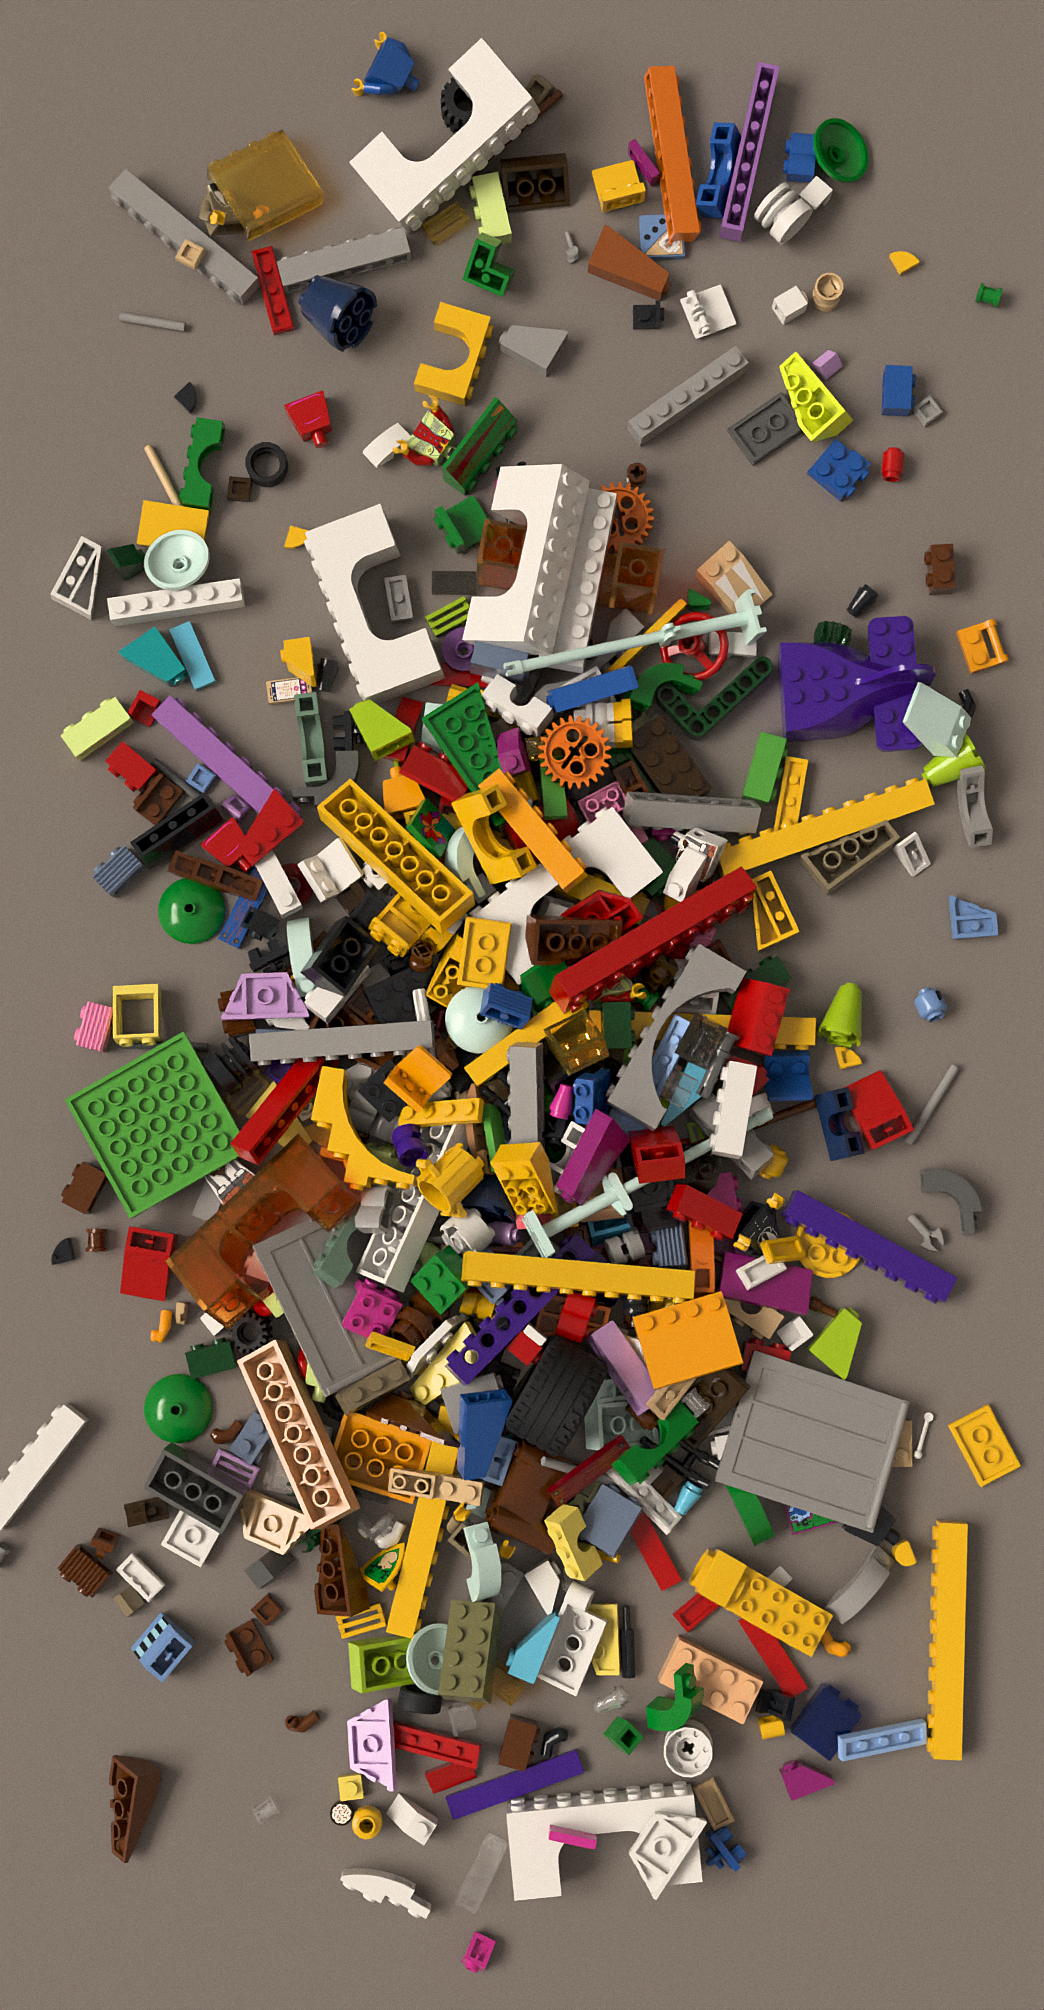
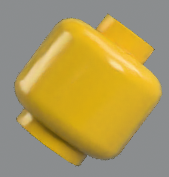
M772 1144L769 1146L774 1154L773 1160L768 1167L759 1173L760 1176L769 1180L772 1177H780L788 1163V1157L785 1155L786 1151Z
M363 1805L357 1809L353 1816L352 1829L359 1838L365 1840L372 1839L379 1834L383 1823L380 1810L372 1805Z

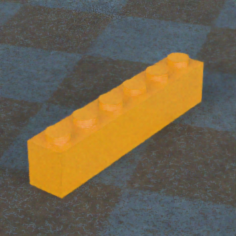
M497 769L478 787L483 789L498 784L507 803L505 807L498 811L565 893L569 892L587 877L584 871L587 868L579 857L574 859L571 856V847L565 840L560 842L555 835L558 832L550 822L546 825L541 818L544 815L537 806L531 807L527 803L530 798L522 788L517 790L513 786L516 781L508 771L503 774L500 769Z

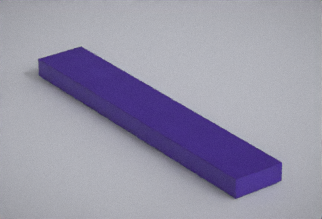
M577 1749L527 1766L525 1772L516 1770L449 1794L445 1798L452 1819L455 1820L584 1773V1769Z

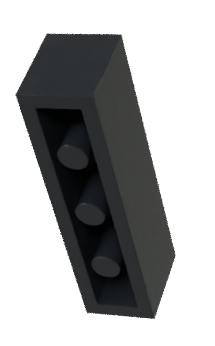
M204 792L130 843L150 870L173 855L175 850H180L223 821V818Z

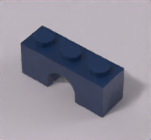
M849 1087L814 1095L830 1161L864 1154L860 1131L850 1132L844 1124L845 1113L854 1109Z

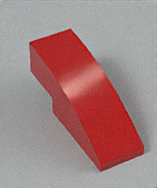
M402 696L395 718L408 726L414 736L424 702ZM411 744L383 758L404 764Z

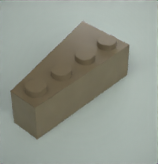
M885 820L863 829L859 833L849 837L846 836L837 842L800 855V863L824 894L828 896L893 849L899 843L900 836L889 822Z

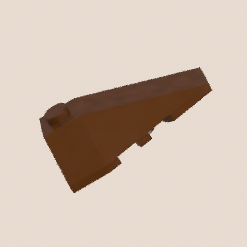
M343 1005L329 1024L315 1015L309 1029L366 1024L346 1005ZM385 1051V1056L371 1057V1053H362V1058H352L350 1060L377 1071L388 1059L393 1062L396 1055H393V1051ZM348 1054L340 1055L348 1059Z
M399 1391V1394L390 1393L366 1412L365 1416L381 1423L400 1427L399 1429L418 1434L420 1437L442 1445L460 1447L461 1443L421 1402L412 1399L413 1395L404 1391Z
M332 1523L322 1528L319 1544L321 1561L317 1564L319 1579L314 1589L317 1614L352 1617L370 1609L367 1586L342 1523Z

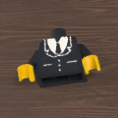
M775 1192L772 1199L768 1198L766 1200L767 1204L754 1201L748 1204L742 1212V1217L733 1237L735 1253L745 1256H752L753 1254L758 1256L764 1255L760 1243L764 1240L777 1239L780 1234L777 1226L776 1210L781 1208L785 1201L782 1196Z

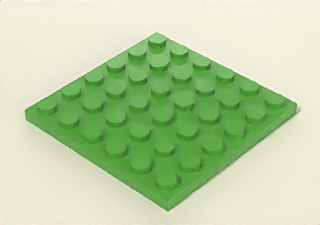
M184 1031L64 1099L130 1219L239 1157L230 1143L240 1132V1129Z

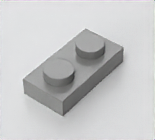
M406 575L384 578L391 622L397 623L414 620Z

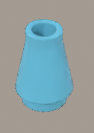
M689 1480L683 1483L674 1509L678 1513L686 1515L703 1495L701 1493L703 1487Z

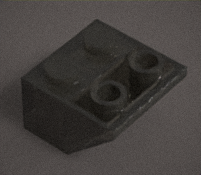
M684 1144L683 1152L697 1144ZM711 1150L686 1163L685 1178L674 1179V1184L689 1185L707 1195L718 1183L724 1156L711 1154Z

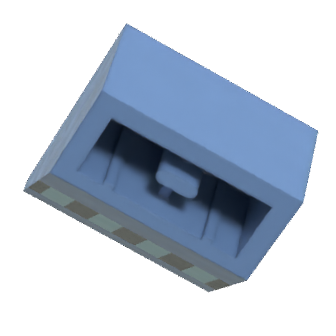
M161 1611L131 1649L144 1668L160 1682H163L196 1641Z

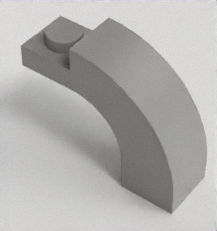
M983 765L960 769V779L957 780L959 811L969 848L992 845L993 828L985 806V770Z
M875 1546L855 1576L833 1594L825 1610L832 1614L841 1624L848 1621L879 1590L889 1576V1570L895 1560L882 1548Z

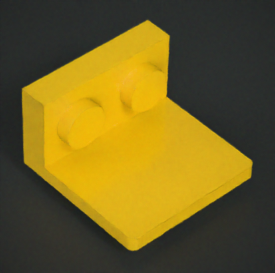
M633 160L592 170V177L602 213L645 201L644 183L639 182Z

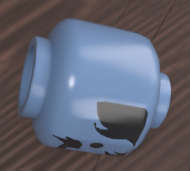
M927 987L918 992L919 995L915 998L914 1004L921 1019L934 1022L945 1016L948 1007L940 990H931L930 987Z

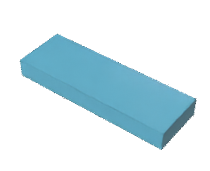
M190 621L169 629L195 691L216 683Z

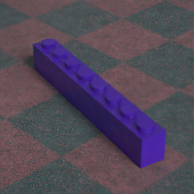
M799 1190L792 1192L781 1213V1216L786 1218V1223L794 1227L800 1225L806 1229V1234L814 1238L820 1236L826 1240V1245L834 1249L840 1247L846 1251V1256L854 1260L859 1258L865 1261L866 1267L874 1271L879 1269L885 1272L884 1276L894 1282L899 1280L905 1283L904 1287L914 1293L919 1291L925 1294L924 1298L934 1304L946 1302L957 1280V1277Z

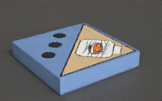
M665 214L639 216L640 251L652 260L684 259V240L669 242Z

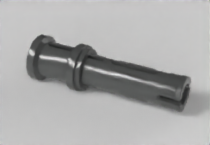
M722 1029L720 1030L721 1036L716 1047L712 1048V1053H714L696 1091V1094L710 1099L726 1059L729 1060L731 1058L732 1048L740 1038Z

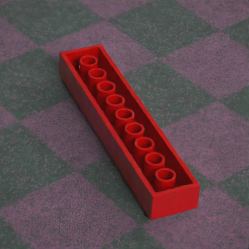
M742 866L555 975L549 991L550 995L564 1014L569 1011L572 1013L578 1011L583 1007L584 1002L589 999L591 1001L598 999L604 990L608 988L609 990L615 989L621 984V980L626 977L628 979L635 977L640 972L639 970L645 966L647 968L652 967L662 954L665 957L672 955L677 950L676 947L682 944L683 946L689 945L695 940V936L699 934L705 935L717 923L722 925L734 913L741 914L747 910L749 902L754 898L753 895L757 886Z

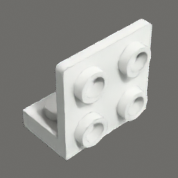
M341 837L333 841L318 855L302 860L298 864L320 903L338 896L351 883L363 876L362 870Z

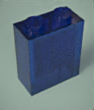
M821 1683L791 1725L790 1730L795 1736L831 1761L838 1751V1735L850 1733L862 1717V1714L858 1710L860 1706L850 1698L844 1700L839 1696L841 1692L833 1685L829 1684L826 1686Z

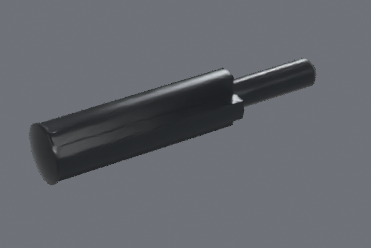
M624 1606V1629H620L622 1678L630 1679L635 1678L634 1629H630V1607Z

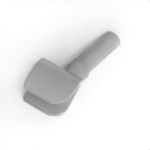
M567 231L565 236L569 249L564 251L568 262L572 263L579 258L578 248L574 246L570 231Z

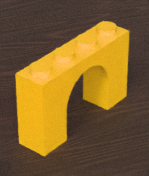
M440 302L434 320L435 331L460 338L469 347L470 354L462 366L453 370H443L420 363L414 381V388L416 392L433 395L437 398L465 406L467 399L471 400L474 392L472 383L474 379L477 380L481 367L478 364L480 358H485L487 351L485 343L487 338L491 339L494 326L491 325L490 316Z
M498 784L467 793L451 803L491 885L522 877L537 868L528 846L516 850L506 849L496 840L490 829L489 815L507 805Z

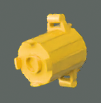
M461 1143L450 1147L434 1164L431 1160L418 1159L416 1166L421 1174L416 1180L418 1181L417 1186L421 1194L433 1207L441 1211L440 1214L442 1216L451 1215L452 1217L463 1219L466 1217L467 1212L464 1210L461 1201L483 1179L484 1172L482 1167L485 1164L479 1156L474 1159L472 1155L461 1149L464 1146Z

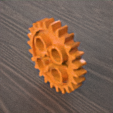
M619 481L618 487H614V484L610 482L609 489L601 485V491L617 493L618 514L622 518L621 528L624 533L623 536H620L618 520L614 514L612 527L615 529V532L610 534L607 553L610 548H614L615 554L618 553L619 548H622L624 554L627 547L634 551L635 543L642 546L643 541L641 537L648 539L649 534L646 531H652L653 526L648 523H653L654 517L648 515L653 514L654 510L653 508H647L651 501H643L646 493L638 495L639 487H636L633 491L630 490V483L627 484L626 488L622 487L621 481ZM628 501L632 504V507L625 509L621 506V503ZM632 522L636 524L637 528L629 530L625 525Z
M570 715L566 723L563 718H560L559 726L554 722L552 723L553 731L545 729L548 738H540L545 743V745L538 746L539 750L544 751L543 754L538 755V759L545 760L540 767H548L545 776L553 774L551 782L553 783L559 779V787H562L565 782L568 783L569 790H571L573 784H576L578 790H580L581 783L583 782L589 787V780L591 779L597 783L596 775L604 776L601 768L609 767L604 762V760L611 759L610 755L605 754V752L611 750V746H605V743L609 741V737L602 738L601 736L605 730L597 731V722L590 726V718H587L584 723L581 722L580 715L577 721H573ZM575 731L578 733L579 739L576 742H570L566 738L567 733ZM587 736L588 740L579 749L580 756L575 755L566 768L562 769L561 766L571 755L570 749L575 750L581 740ZM586 746H595L597 753L594 756L586 755L584 752ZM554 750H563L565 757L562 760L554 759L552 756ZM572 764H581L583 771L580 774L572 773L570 770Z

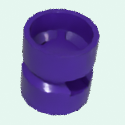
M403 1124L393 1131L391 1138L401 1165L404 1167H416L418 1159H427L428 1151L417 1125Z

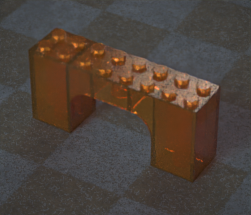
M488 519L484 520L477 559L479 585L509 590L513 586L519 569L527 526ZM619 542L617 553L606 554L597 605L623 610L626 608L629 611L653 614L665 549Z
M297 1134L165 1262L202 1310L229 1330L262 1298L243 1273L244 1259L253 1248V1245L257 1244L286 1215L295 1210H304L329 1233L362 1200L350 1189L329 1163L305 1139Z

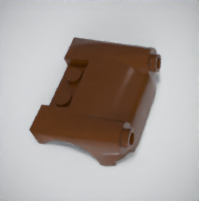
M522 1439L516 1442L514 1451L511 1454L512 1457L503 1485L494 1484L485 1509V1519L493 1533L521 1541L544 1554H552L555 1544L548 1534V1528L544 1520L559 1507L546 1489L567 1473L542 1466L541 1459L545 1456L575 1466L579 1464L561 1456L553 1457L546 1453L545 1450H541L536 1445H532Z

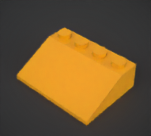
M722 1291L633 1317L636 1335L654 1390L743 1364Z
M356 1412L347 1417L344 1414L334 1449L350 1485L413 1504L415 1496L388 1491L390 1471L392 1467L424 1470L432 1441L420 1437L418 1434L399 1429L400 1427L381 1423Z

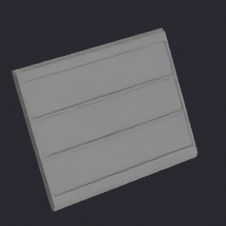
M351 1200L252 1246L324 1397L399 1360L398 1358L366 1348V1337L345 1329L342 1325V1321L357 1294L354 1286L357 1278L359 1277L363 1280L367 1278L357 1273L356 1270L373 1233L354 1231L350 1235L347 1242V1253L353 1263V1267L342 1285L333 1288L312 1273L316 1267L314 1265L316 1258L321 1253L324 1254L327 1249L325 1246L327 1240L332 1234L335 1235L338 1228L336 1225L343 1216L346 1217L349 1212L347 1207ZM408 1281L404 1292L396 1290L403 1304L401 1309L404 1306L410 1307L409 1300L415 1294ZM377 1282L378 1286L385 1289L386 1287H388ZM394 1322L386 1335L393 1339L392 1328L395 1326ZM418 1345L417 1347H415L414 1352H415L421 1345Z
M754 1350L745 1376V1381L751 1388L737 1403L715 1481L873 1533L910 1402Z

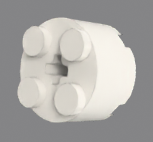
M474 1207L470 1209L464 1208L467 1212L465 1218L451 1217L440 1227V1231H444V1234L441 1236L445 1244H450L458 1254L461 1253L462 1255L466 1251L482 1252L492 1243V1238L495 1236V1231L485 1224L481 1219L480 1212Z

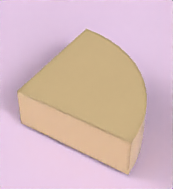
M180 1301L176 1303V1324H186L188 1302Z

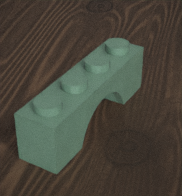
M316 692L295 694L294 701L301 739L304 781L307 787L321 786L326 784L329 779L319 698Z
M354 1197L347 1207L349 1212L346 1217L343 1216L336 1225L338 1228L335 1235L332 1234L325 1244L327 1249L314 1262L316 1267L312 1273L333 1288L344 1283L353 1267V1263L347 1253V1242L354 1231H360L355 1226V1215L361 1206L360 1197Z

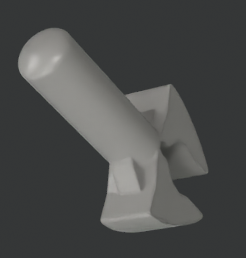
M911 1214L908 1217V1221L923 1236V1242L919 1244L921 1247L937 1251L931 1245L929 1236L935 1237L941 1245H944L943 1235L939 1228L935 1231H930L915 1214Z

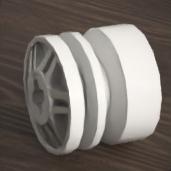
M786 182L770 192L754 214V218L758 222H762L761 225L765 229L773 225L770 234L781 245L797 234L813 212V209L802 198L794 202L797 193L794 190L790 191L791 187Z
M689 1719L676 1730L668 1731L664 1742V1758L667 1766L674 1773L682 1777H694L702 1774L709 1767L712 1760L713 1740L710 1731L702 1723L693 1719ZM685 1741L689 1744L693 1743L691 1750L688 1747L684 1748Z

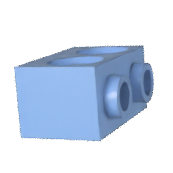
M500 1436L487 1476L479 1479L502 1486L512 1457L511 1454L517 1441Z

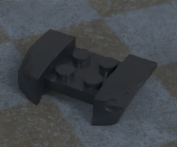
M630 1143L626 1145L614 1162V1169L623 1168L626 1182L637 1177ZM673 1180L651 1182L628 1194L633 1208L631 1209L632 1213H627L624 1217L626 1222L629 1223L633 1234L648 1233L678 1226L677 1219L672 1217L674 1213L666 1210L675 1189Z

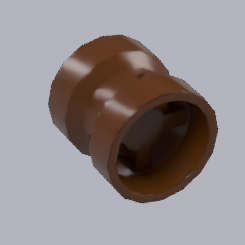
M417 941L412 946L409 964L417 972H426L432 966L434 948L429 942Z

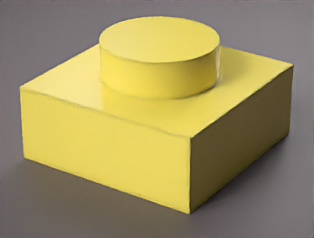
M362 1773L338 1776L340 1801L364 1798Z

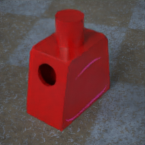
M323 390L284 405L288 418L303 442L312 439L316 448H322L328 444L325 434L331 432L332 427Z
M233 817L200 844L205 851L224 866L233 869L238 865L244 873L249 872L254 867L237 849L245 834Z

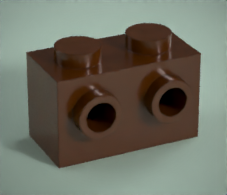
M953 544L930 545L927 552L924 553V563L928 569L925 582L926 587H929V595L952 594L956 588Z

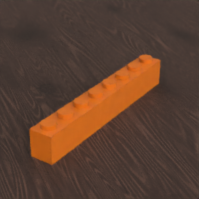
M649 66L644 76L657 169L660 173L659 182L669 242L684 240V242H694L701 232V221L697 217V199L694 197L695 181L691 177L692 161L688 157L687 151L689 141L688 137H685V117L682 116L681 112L682 97L678 92L679 76L676 75L675 66Z

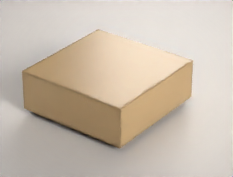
M185 239L175 259L177 262L196 270L206 251L205 248Z

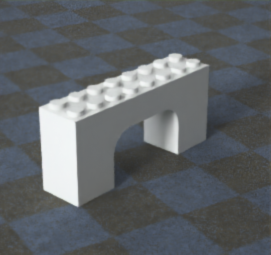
M482 38L448 69L457 84L473 103V111L469 121L430 158L420 162H413L404 158L384 133L381 132L349 162L408 233L417 230L428 215L432 216L435 214L442 202L451 199L455 194V190L461 185H466L477 170H482L493 155L501 153L505 147L504 145L509 140L517 138L521 133V129L527 124L533 123L540 113L530 94Z
M563 464L500 467L491 510L518 525H527L526 537L517 577L509 591L498 597L471 598L463 641L474 646L475 641L528 652V655L552 654L590 480Z
M381 504L305 532L307 540H304L306 549L310 553L311 558L315 559L311 561L312 566L319 579H322V581H319L322 593L325 594L327 600H330L326 604L333 619L337 620L334 626L338 636H340L341 640H344L341 646L345 656H347L349 661H352L349 664L352 676L360 683L356 687L363 701L370 699L375 704H380L445 679L434 645L426 628L394 640H382L373 635L358 594L359 579L369 568L401 557Z
M604 807L595 814L597 818L591 824L586 821L577 829L579 833L572 838L569 835L563 840L571 847L572 851L570 854L574 859L579 857L586 867L597 868L604 872L622 896L631 898L663 873V871L615 809L611 807L608 810L607 807ZM542 863L525 874L521 879L515 878L505 885L507 890L502 894L499 891L494 893L487 899L489 904L484 908L479 905L469 913L471 917L512 922L506 970L518 985L521 984L520 975L534 966L531 965L525 939L527 915H531L534 905L542 897L559 885Z
M677 1781L672 1783L673 1786H663V1784L657 1783L640 1789V1786H629L623 1791H617L616 1788H607L603 1790V1793H594L592 1790L580 1792V1795L571 1796V1793L557 1794V1797L548 1798L547 1795H538L532 1800H525L523 1797L511 1799V1802H507L506 1816L514 1901L562 1896L558 1856L564 1843L548 1839L550 1825L592 1834L634 1831L640 1834L655 1811L696 1817L691 1784H686L685 1781ZM698 1837L667 1885L703 1882Z

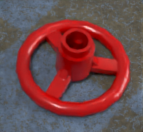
M690 612L680 615L671 623L674 626H678L687 622L702 621L714 617L707 613ZM725 629L716 631L719 636L720 650L714 663L704 653L705 643L702 639L704 634L679 639V645L660 647L662 662L673 663L670 659L671 656L684 653L690 658H697L706 670L698 673L683 671V674H691L700 681L709 679L721 669L727 659L729 649L727 632Z

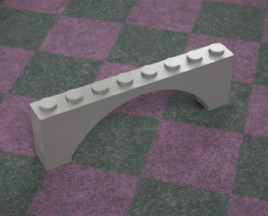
M698 944L695 949L690 948L685 957L688 960L684 968L680 966L678 972L673 977L677 980L673 988L668 986L662 996L665 999L662 1007L657 1005L651 1015V1018L654 1019L650 1027L645 1025L639 1036L642 1038L639 1046L634 1044L628 1054L631 1060L627 1066L623 1064L616 1075L620 1078L616 1086L611 1084L605 1094L608 1097L606 1104L652 1131L656 1129L667 1110L660 1103L652 1075L653 1047L661 1026L676 1009L692 999L717 992L733 994L747 972L701 944Z

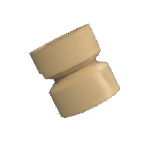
M825 273L817 279L812 293V303L817 310L830 312L838 306L844 289L842 279L838 275Z

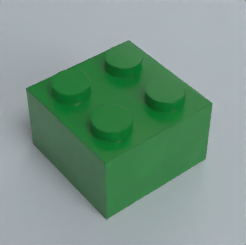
M450 1244L437 1252L410 1280L440 1315L455 1305L472 1287L467 1286L468 1282L461 1281L463 1259Z

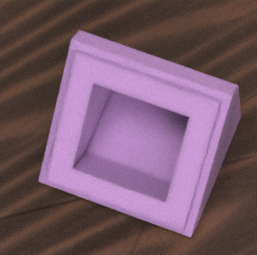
M827 350L811 364L825 381L842 368L838 354Z
M235 794L222 803V810L230 817H233L238 823L242 821L251 809L247 803Z

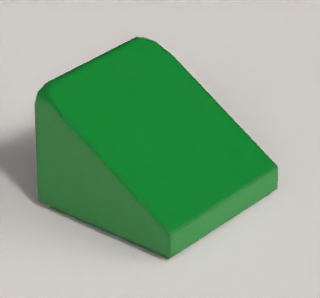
M690 588L688 589V610L710 609L711 600Z

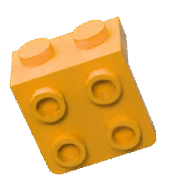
M418 1045L393 1068L383 1083L418 1113L423 1109L431 1095L451 1078L452 1073L423 1046Z

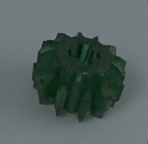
M820 622L814 631L813 643H837L849 646L852 630L847 625L841 624V622Z

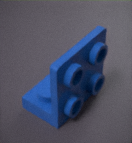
M809 1051L772 1052V1056H764L763 1068L768 1072L766 1076L770 1079L765 1084L768 1101H804L813 1099L809 1076Z

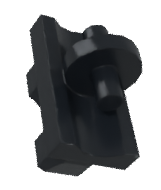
M344 711V715L333 717V730H345V737H333L334 751H353V737H356V744H363V737L357 725L356 729H353V717L350 711Z
M277 937L267 942L271 953L264 957L259 947L248 951L251 962L249 966L253 972L270 965V967L263 970L264 973H279L278 970L285 967L283 960L276 964L274 962L290 955L286 946L283 947Z

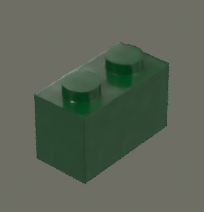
M630 1002L600 1003L602 1049L632 1048V1043H635L636 1039L635 1030H631V1021L635 1019L634 1007H630Z
M224 1337L213 1340V1345L204 1347L203 1343L190 1346L191 1351L186 1352L185 1355L191 1379L239 1367L233 1343L226 1341Z

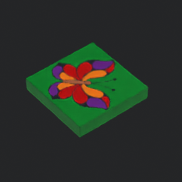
M428 798L421 801L406 826L418 842L436 859L442 856L449 840L456 831Z

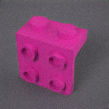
M358 1277L354 1284L357 1294L342 1321V1325L345 1329L366 1338L369 1337L372 1331L386 1336L403 1305L398 1292L390 1287L381 1288L372 1279L366 1278L363 1280Z

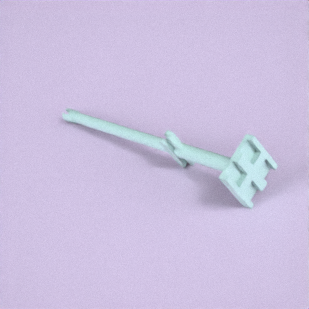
M753 588L746 590L735 601L734 605L737 612L735 614L678 626L668 623L657 632L523 661L517 660L504 663V669L513 668L505 673L508 677L530 670L659 643L660 647H665L673 640L741 626L745 644L749 645L754 644L767 630L766 627L760 628L758 617L762 612L760 605L754 606L752 596L756 593V590Z
M768 1107L755 1112L748 1118L746 1132L773 1118ZM710 1138L684 1151L685 1164L712 1150L709 1147ZM612 1172L607 1177L604 1175L601 1179L604 1193L585 1202L582 1206L580 1205L544 1225H541L534 1210L526 1213L522 1221L541 1257L549 1258L555 1253L549 1237L610 1205L621 1216L625 1215L626 1212L633 1208L628 1194L649 1183L639 1184L638 1177H635L622 1184L617 1174Z

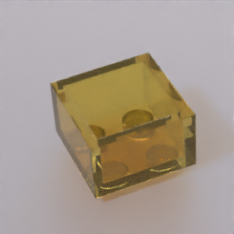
M585 1009L543 1029L550 1050L568 1076L609 1056L604 1036Z

